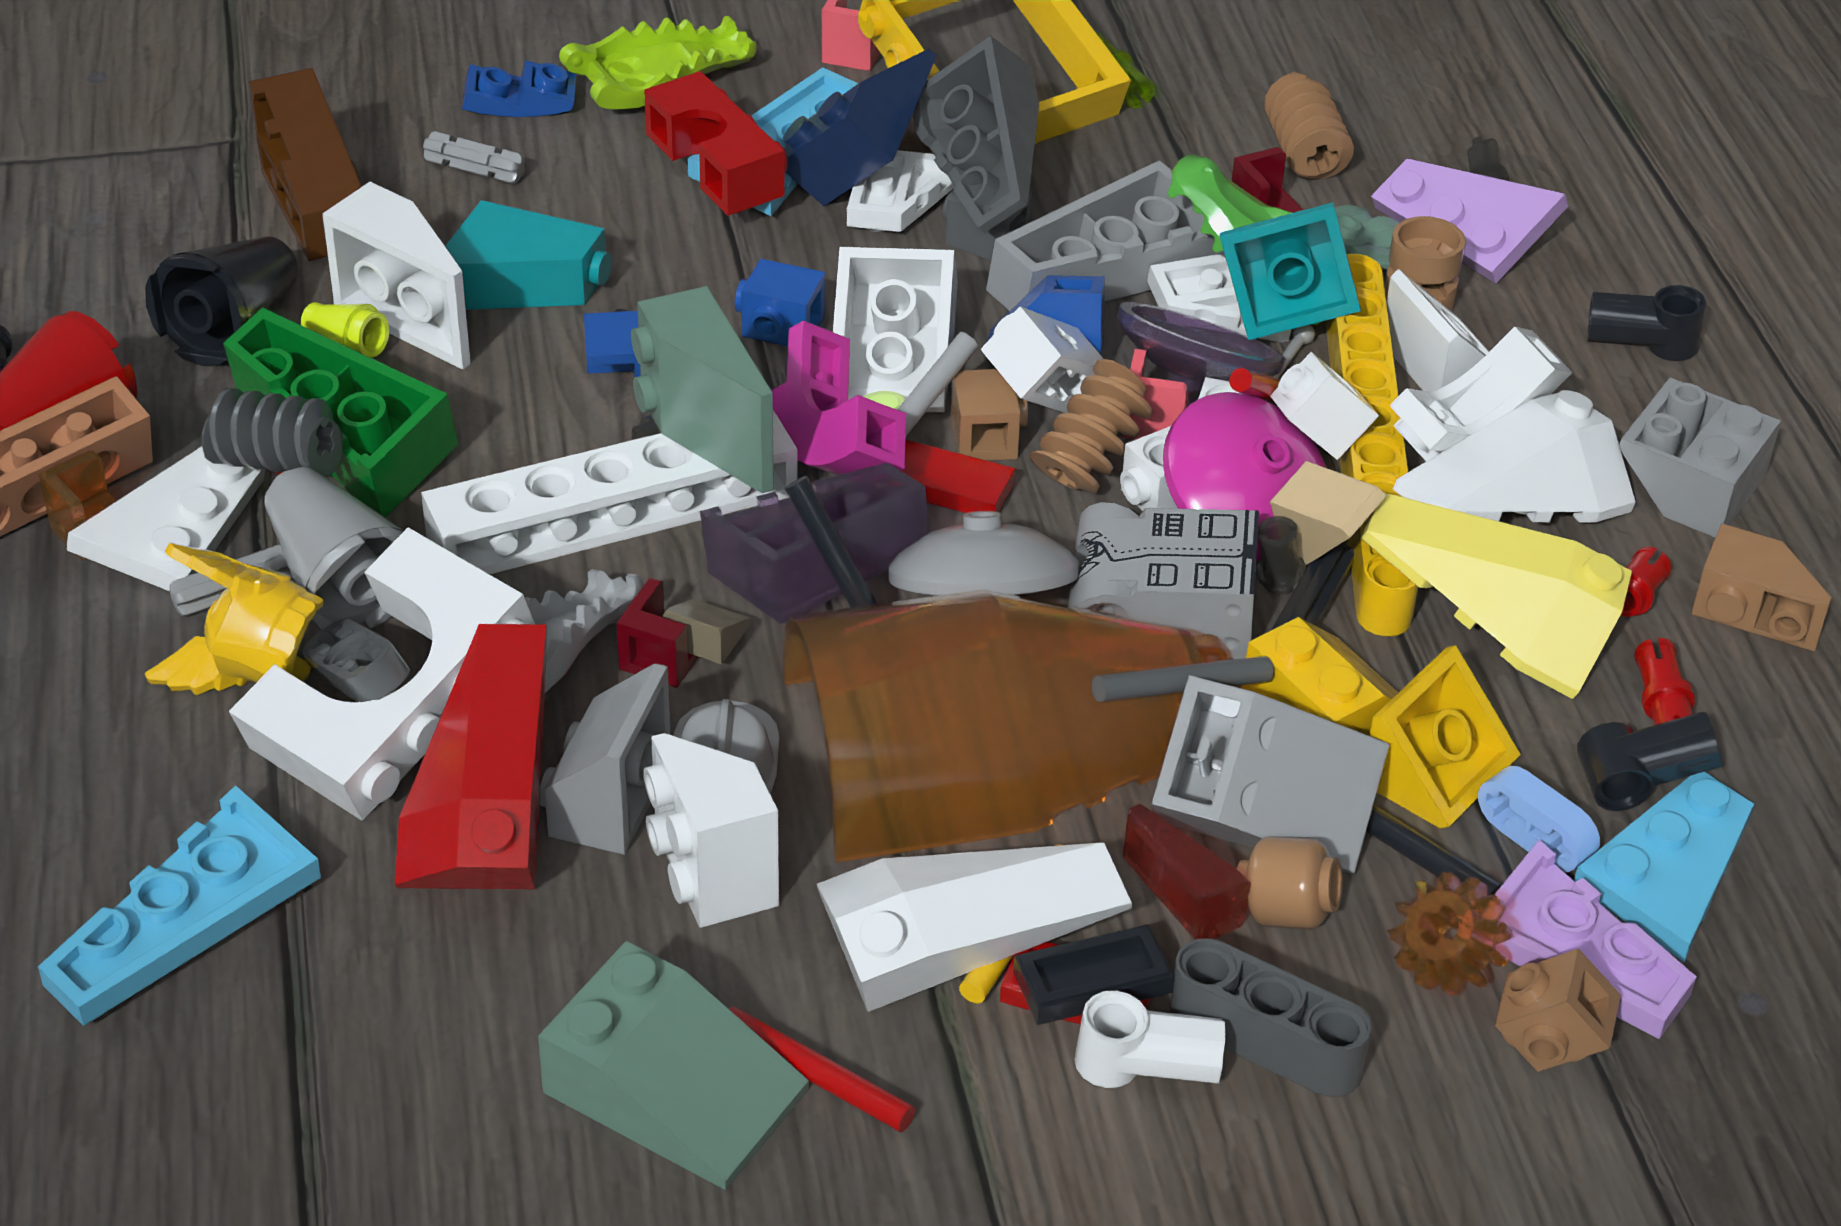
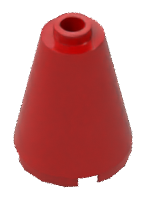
M68 311L62 316L56 315L49 318L0 371V431L116 376L136 399L138 391L135 373L130 363L122 368L112 350L120 346L114 336L95 319L78 311Z

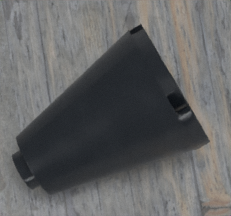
M271 236L177 253L158 264L159 267L156 272L149 276L145 285L146 308L153 328L160 337L168 334L180 347L174 352L181 358L201 366L219 365L228 360L223 343L262 307L272 312L294 285L298 277L297 260L292 250L283 241Z

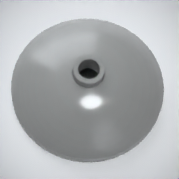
M976 511L963 514V524L949 526L928 533L900 552L889 565V582L893 586L910 592L939 596L985 597L1033 593L1067 585L1079 577V561L1066 547L1033 528L1002 523L1001 513L993 511Z

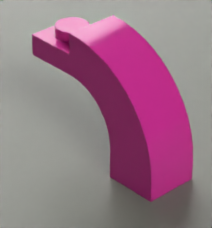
M801 321L789 329L787 381L772 390L773 410L797 448V460L806 465L859 483L880 481L905 469L906 413L860 395L848 400L850 339L806 321Z

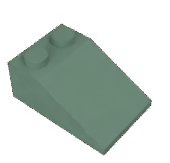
M704 286L638 301V327L631 329V343L641 371V376L634 377L633 379L634 394L640 411L642 413L650 412L664 436L761 493L773 491V393L709 288Z
M628 941L621 945L538 1035L543 1093L724 1190H727L809 1090L808 1079L688 972Z

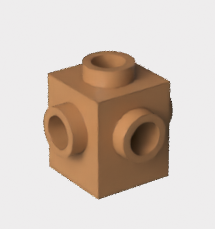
M1578 948L1538 963L1525 964L1515 971L1507 973L1495 1027L1501 1032L1506 1042L1515 1047L1535 1070L1539 1072L1570 1061H1579L1588 1055L1610 1049L1621 994Z

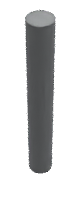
M1267 656L1097 675L1092 680L1091 690L1097 702H1109L1182 693L1185 690L1189 675L1229 686L1269 682L1273 677L1274 669L1272 661Z

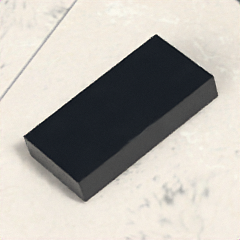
M1148 924L1014 956L1013 973L1037 1025L1082 1015L1086 1002L1092 996L1103 991L1128 993L1140 1001L1173 992L1174 974Z

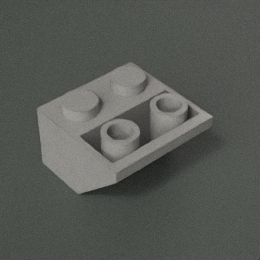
M1670 377L1621 438L1619 449L1663 517L1716 538L1721 523L1731 525L1766 477L1781 420L1760 413L1751 406L1737 404L1704 391L1695 384L1684 383Z

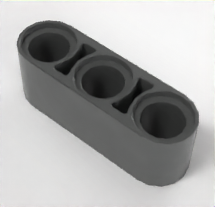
M1196 939L1186 943L1179 949L1175 961L1173 992L1171 993L1170 1000L1171 1013L1221 1018L1222 1021H1225L1224 1049L1315 1093L1325 1096H1343L1353 1092L1360 1085L1372 1031L1370 1018L1362 1008L1353 1002L1218 940Z

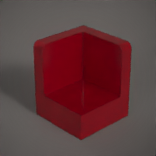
M1280 147L1234 158L1231 180L1233 183L1268 206L1278 207L1291 213L1303 210L1282 188L1286 153Z
M650 577L617 621L619 670L637 674L653 664L668 666V685L678 688L698 659V656L688 653L687 625L663 617L665 613L663 581Z

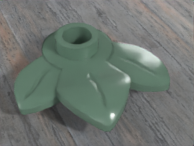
M1354 205L1335 207L1346 253L1366 255L1377 261L1381 268L1388 269L1390 265L1389 252L1392 234L1395 226L1400 222L1385 216L1373 218L1367 209Z

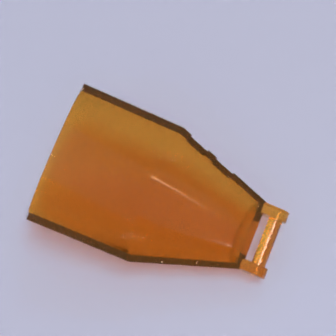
M983 589L790 616L784 628L783 679L785 685L812 681L815 684L827 747L832 792L833 853L837 863L1036 832L1052 825L1053 815L1079 803H1083L1087 809L1105 801L1107 791L1132 780H1135L1141 786L1159 778L1184 692L1099 703L1094 699L1091 690L1093 678L1097 675L1227 660V654L1221 640L1212 634L1192 636L1190 631L1182 627Z

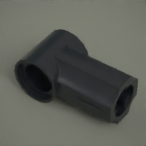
M1670 285L1661 288L1656 292L1655 296L1593 292L1589 310L1587 342L1648 346L1655 356L1664 360L1684 361L1690 359L1697 354L1700 345L1706 308L1705 297L1698 290L1683 285Z
M1699 712L1633 731L1623 723H1603L1589 729L1577 743V753L1593 797L1598 806L1609 811L1629 810L1640 805L1649 797L1655 785L1722 767L1720 750L1706 712Z

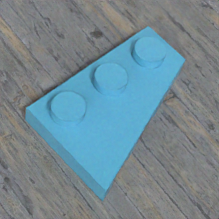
M1706 772L1691 775L1578 866L1574 882L1584 878L1601 893L1599 903L1605 909L1626 923H1636L1665 950L1685 963L1700 924L1707 915L1723 874L1725 875L1746 830L1754 803Z

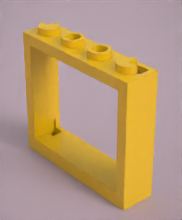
M862 0L857 20L862 33L873 41L883 55L887 68H890L925 51L903 21L904 18L960 0ZM1013 0L1078 88L1039 102L1035 144L1119 115L1131 79L1071 0ZM933 64L927 80L939 72L935 64Z

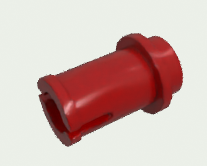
M1646 546L1640 548L1633 555L1631 562L1626 567L1632 573L1621 616L1631 617L1644 614L1653 605L1654 592L1668 578L1672 569L1671 561L1664 552L1653 565L1648 562L1657 551V548Z

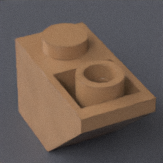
M1721 523L1703 568L1691 614L1815 651L1832 597L1783 541Z

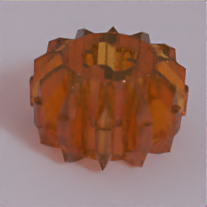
M1441 872L1435 889L1424 880L1414 881L1418 900L1413 905L1407 901L1394 902L1397 912L1404 916L1406 920L1405 923L1387 930L1390 939L1403 946L1394 957L1398 966L1407 972L1414 971V982L1424 989L1431 990L1440 984L1441 989L1451 996L1461 995L1466 979L1478 988L1487 987V975L1483 968L1489 962L1497 967L1507 966L1506 957L1496 950V944L1506 942L1515 937L1513 929L1506 923L1499 921L1507 911L1504 901L1496 895L1487 896V885L1475 877H1468L1461 883L1460 878L1453 873ZM1449 927L1458 930L1453 940L1444 938L1445 932Z

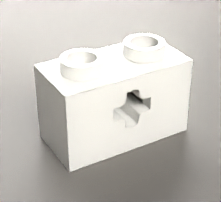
M1019 307L1014 313L1004 317L995 327L994 335L981 348V351L1021 399L1064 413H1068L1067 403L1071 396L1081 394L1080 386L1085 377L1095 375L1093 371L1094 365L1097 360L1103 359L1077 327L1023 307Z

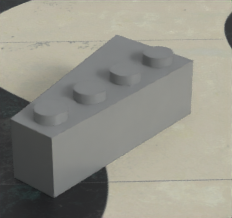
M1159 160L995 239L986 291L1010 311L1047 275L1105 276L1106 302L1151 290L1147 282L1150 265L1223 254L1224 251L1218 253L1213 251L1214 236L1201 233L1200 229L1203 225L1204 217L1202 214L1193 211V203L1188 197L1178 195L1171 199L1168 196V190L1172 182V170Z

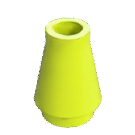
M313 302L302 313L301 326L370 358L378 356L388 342V320L371 304H321Z

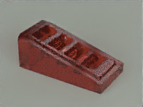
M1142 804L1129 808L1122 857L1193 939H1216L1241 927L1245 922L1251 882L1228 862Z

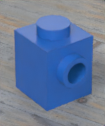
M760 258L748 279L743 278L736 291L735 310L742 313V337L788 346L789 329L801 321H806L820 327L825 318V272Z

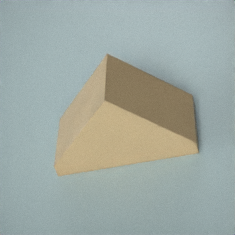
M1306 461L1270 501L1288 562L1298 571L1349 539L1387 495L1377 486Z

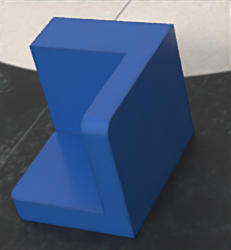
M638 311L584 313L587 374L634 371V377L641 376L640 364L635 357L631 343V329L638 327Z

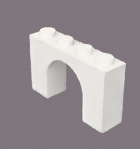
M409 527L365 571V575L383 611L432 640L429 656L417 675L402 688L379 700L343 702L321 694L274 664L229 711L250 749L361 821L379 803L386 801L392 796L398 787L399 781L425 755L478 624H535L522 593Z

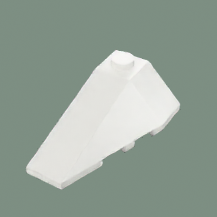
M1562 390L1559 393L1530 399L1396 480L1393 488L1395 492L1404 498L1495 521L1500 520L1503 512L1527 514L1532 522H1550L1553 512H1574L1573 516L1578 522H1599L1632 512L1636 503L1612 420L1592 408L1593 403L1586 396L1569 390Z
M1104 842L882 858L817 884L819 894L868 1012L969 973L978 967L992 964L1132 908V902Z

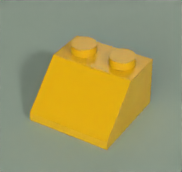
M1300 617L1248 642L1246 658L1267 656L1272 661L1274 672L1269 682L1241 685V689L1259 693L1370 736L1373 716L1399 693L1338 637Z

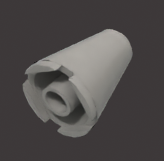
M299 467L279 474L267 490L264 504L294 582L306 589L307 592L324 599L323 607L317 610L312 620L321 630L331 623L345 618H349L358 624L365 621L370 629L385 622L391 615L381 609L365 575V571L404 530L312 468Z

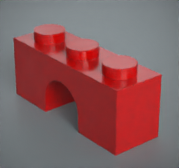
M701 71L644 89L646 135L672 161L699 154L700 189L727 216L785 196V172L788 169V159L782 145L766 134L756 124L751 115L745 114L722 88H718Z

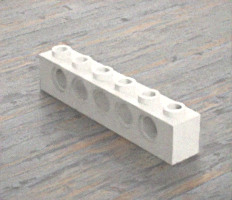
M773 410L774 490L761 493L664 436L662 433L421 492L426 538L482 571L493 574L789 498L784 488L797 480V448Z

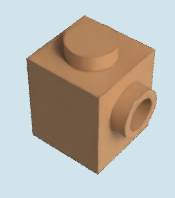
M997 369L961 370L952 379L951 422L957 453L986 461L1018 459L1020 427H1027L1028 423L1027 400L1021 399Z

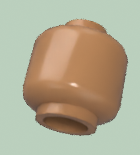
M1265 837L1255 844L1249 860L1239 861L1235 878L1236 895L1239 901L1248 902L1253 919L1262 926L1315 929L1325 921L1328 913H1336L1339 909L1343 888L1342 866L1339 858L1330 857L1327 847L1317 839Z

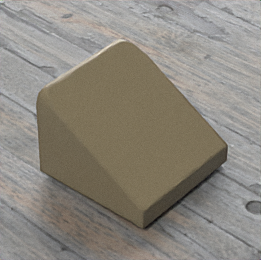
M691 599L669 607L663 615L664 618L687 625L689 654L718 664L724 662L751 625L750 617L697 599Z

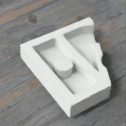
M897 150L893 161L852 188L847 206V226L866 228L874 232L886 230L901 232L954 189L955 186L948 175L938 168L934 161L936 158L934 154Z
M1224 253L1150 265L1147 282L1165 321L1247 336ZM1291 330L1260 337V339L1277 342L1289 341Z

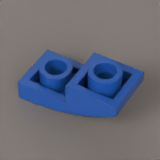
M525 60L521 77L508 74L500 68H484L470 64L465 78L462 110L507 117H535L571 111L575 100L576 73L566 71L552 63L539 64Z

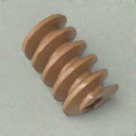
M1296 72L1282 76L1271 85L1265 95L1264 109L1282 150L1286 153V160L1290 169L1298 176L1309 180H1318L1334 176L1346 168L1353 157L1354 145L1328 88L1321 82Z
M1108 359L1097 360L1093 368L1095 375L1085 377L1080 386L1081 394L1073 395L1067 403L1068 413L1065 412L1056 417L1053 424L1055 432L1045 433L1041 438L1040 447L1042 451L1037 450L1030 454V460L1035 466L1055 482L1070 489H1081L1092 494L1098 492L1100 485L1090 474L1091 470L1104 475H1110L1113 470L1112 464L1103 455L1104 452L1107 451L1117 456L1124 455L1125 445L1116 436L1118 432L1129 437H1137L1140 432V428L1130 417L1131 414L1144 419H1149L1153 414L1150 404L1143 398L1147 391L1144 383L1126 366Z

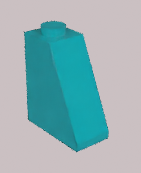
M483 200L478 203L445 246L462 270L466 310L585 305L596 288L607 282L612 265L611 254L606 252L605 228Z

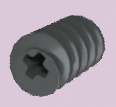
M226 388L219 393L213 404L212 412L205 420L202 430L204 457L212 464L226 463L229 466H247L250 469H268L271 472H285L294 468L309 467L324 477H328L335 472L342 460L344 446L342 431L339 425L333 421L330 405L324 399L311 398L306 401L302 396H289L285 398L279 393L264 395L260 391H246L243 393L238 388Z

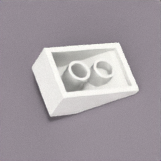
M369 182L322 213L334 304H371L377 308L379 313H382L387 318L389 334L460 369H465L471 363L462 270L414 202Z
M840 247L833 332L850 339L848 400L857 395L863 397L877 391L896 392L906 399L952 343L955 331L958 285L954 250ZM948 385L926 412H945Z

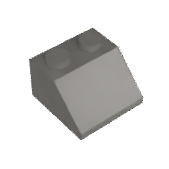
M653 664L593 698L581 722L574 721L570 725L564 742L562 758L556 768L549 767L546 770L540 784L539 805L546 807L548 837L623 855L626 854L651 804L644 781V768L653 766L651 736L663 733L670 735L668 666Z

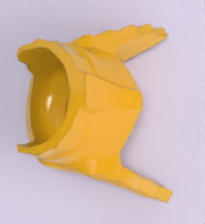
M175 543L168 544L165 549L166 555L227 589L222 592L221 596L213 602L208 610L204 626L205 637L195 636L177 652L145 672L147 681L150 684L167 685L171 691L191 690L195 695H199L214 688L221 691L233 685L241 687L250 681L257 683L274 664L302 682L308 678L311 667L305 660L296 655L308 623L315 616L317 610L323 607L324 599L307 592L306 589L291 581V576L280 572L245 564L212 550L197 549Z

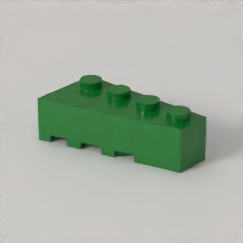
M263 307L223 343L235 386L243 393L246 391H260L264 395L279 393L285 398L289 396H302L306 401L311 398L324 399L330 405L333 421L339 425L342 431L344 445L342 460L331 476L358 500L385 518L459 445L447 393Z

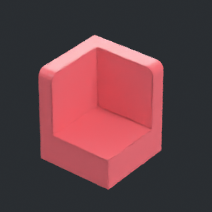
M827 0L822 8V63L871 71L880 55V51L873 41L862 33L857 20L859 10L848 9L847 0Z
M1134 350L1130 370L1144 383L1147 391L1143 398L1150 404L1153 414L1149 419L1131 414L1130 417L1136 422L1140 432L1137 437H1129L1122 434L1123 438L1139 439L1170 427L1176 418L1188 407L1190 391H1187V385L1184 382L1144 377L1147 350Z

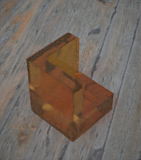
M93 450L39 473L50 528L66 546L70 531L117 502L108 493L102 459ZM75 554L81 561L87 559L85 557Z

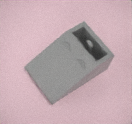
M1189 675L1153 797L1152 807L1157 822L1253 848L1256 843L1265 837L1314 838L1327 847L1330 857L1339 858L1343 872L1355 874L1389 750V744L1259 693Z

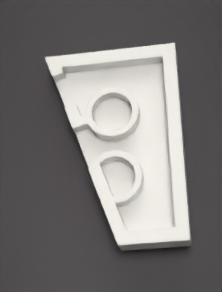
M201 446L70 531L67 539V551L170 591L169 585L172 581L197 572L166 555L165 549L168 544L175 543L197 549L215 551L264 481L265 469H250L247 466L234 467L226 463L212 464L204 457Z

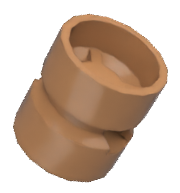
M1416 216L1405 219L1397 224L1392 234L1389 252L1390 265L1386 272L1384 284L1386 302L1390 277L1400 269L1448 309L1453 311L1459 284L1458 275L1462 267L1466 245L1464 233L1455 224L1431 216Z

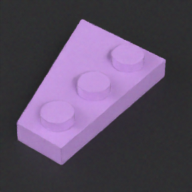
M1406 159L1371 196L1376 209L1399 222L1416 216H1431L1455 224L1464 233L1466 239L1462 263L1495 284L1569 206L1564 193L1412 159Z
M1538 840L1474 919L1469 940L1520 967L1528 963H1538L1579 948L1621 994L1616 1017L1660 1039L1690 998L1696 976L1636 923H1621L1599 903L1601 893L1584 878L1574 882L1554 864L1556 854L1542 841Z

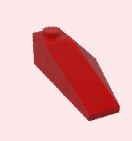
M478 624L399 816L395 872L396 888L536 889L548 631L546 624Z

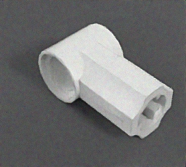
M1103 991L1092 996L1085 1004L1074 1058L1076 1069L1085 1080L1093 1085L1104 1088H1117L1126 1085L1136 1075L1219 1083L1223 1066L1225 1021H1222L1221 1018L1147 1011L1140 1000L1128 993Z

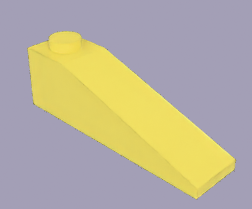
M1385 493L1387 496L1369 515L1361 539L1418 587L1431 588L1434 586L1459 608L1454 617L1469 630L1478 623L1505 646L1500 656L1514 668L1574 699L1581 690L1623 611L1632 571L1618 564L1611 557L1598 553L1574 540Z

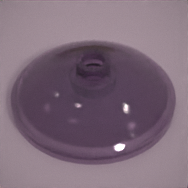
M1124 302L1120 304L1116 317L1121 329L1137 349L1147 350L1146 359L1169 372L1168 380L1184 382L1187 385V391L1200 393L1205 377L1229 381L1231 373L1237 368H1245L1274 377L1282 372L1286 358L1281 353L1255 339L1248 340L1244 334L1177 311L1148 304Z

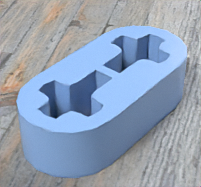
M1519 766L1504 768L1483 783L1478 791V802L1481 811L1497 830L1528 852L1538 840L1542 841L1556 854L1554 864L1565 873L1575 870L1596 853L1600 847V836L1590 816L1563 795Z

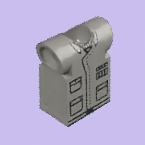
M1100 502L1088 506L1081 513L1077 528L1074 556L1079 561V577L1072 582L1069 592L1065 621L1068 639L1075 646L1088 651L1111 650L1130 641L1135 649L1228 659L1246 658L1248 642L1251 641L1259 510L1145 508L1141 515L1138 516L1129 508L1116 503Z

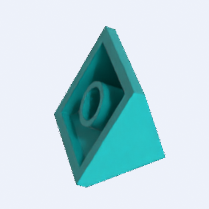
M1333 202L1219 233L1248 340L1361 311Z

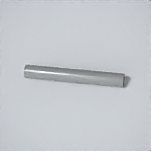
M960 332L897 409L906 413V436L978 348L977 342L968 334Z

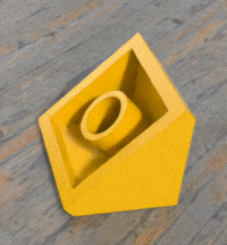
M1456 645L1446 647L1378 711L1372 719L1370 737L1389 744L1377 793L1440 829L1450 827L1478 798V791L1481 785L1504 768L1510 766L1521 755Z

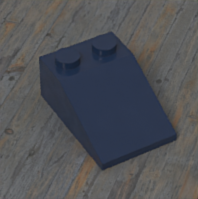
M929 48L860 82L843 95L838 91L833 93L821 105L818 112L809 119L805 116L796 119L786 130L782 139L786 143L784 150L788 159V169L785 173L819 203L825 206L893 161L937 55Z

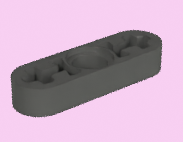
M349 618L333 622L323 630H320L306 643L302 650L304 657L323 681L357 702L379 700L396 689L410 672L409 666L391 641Z

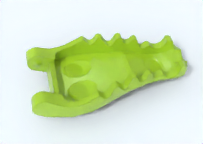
M724 16L720 26L713 30L707 29L704 25L695 30L688 19H684L679 25L675 26L673 21L666 17L656 30H652L647 22L642 21L633 31H628L622 26L608 37L594 44H567L560 50L559 58L568 71L586 75L593 83L590 95L599 107L617 110L645 106L644 89L699 71L707 74L723 67L730 68L749 62L757 53L756 41L747 36L746 31H741L737 28L735 21L729 16Z

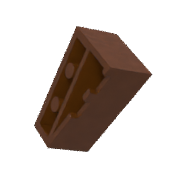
M313 67L249 81L261 172L307 260L327 257L322 213L360 189L361 184L356 166L350 160Z

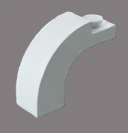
M1514 327L1474 367L1445 387L1430 392L1406 388L1390 405L1401 418L1394 427L1424 460L1428 461L1530 399L1552 394L1573 372L1534 331Z

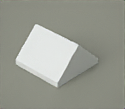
M1398 269L1390 277L1386 304L1393 357L1423 391H1435L1452 383L1474 367L1490 352L1455 313L1404 272Z

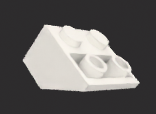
M666 733L651 736L653 766L644 768V781L650 802L655 808V814L646 816V827L654 853L657 856L666 854L670 862L668 864V876L672 892L678 904L689 903L700 928L779 906L778 809L755 763Z

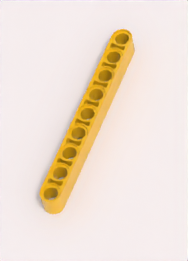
M1355 253L1347 254L1361 311L1325 320L1330 368L1358 390L1379 416L1340 457L1341 474L1377 486L1384 493L1402 497L1393 488L1396 480L1408 473L1404 437L1394 427L1401 418L1390 407L1398 397L1382 268L1371 257ZM1367 518L1348 539L1349 546L1354 551L1351 572L1356 617L1359 624L1365 630L1375 635L1397 636L1406 632L1411 627L1418 586L1361 539L1368 520Z

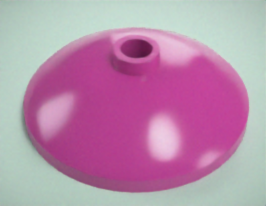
M1223 392L1198 399L1176 418L1165 439L1163 468L1166 483L1174 503L1178 509L1259 510L1256 561L1270 562L1287 558L1270 501L1306 461L1326 468L1317 446L1309 436L1288 420L1279 407L1261 398L1243 393Z

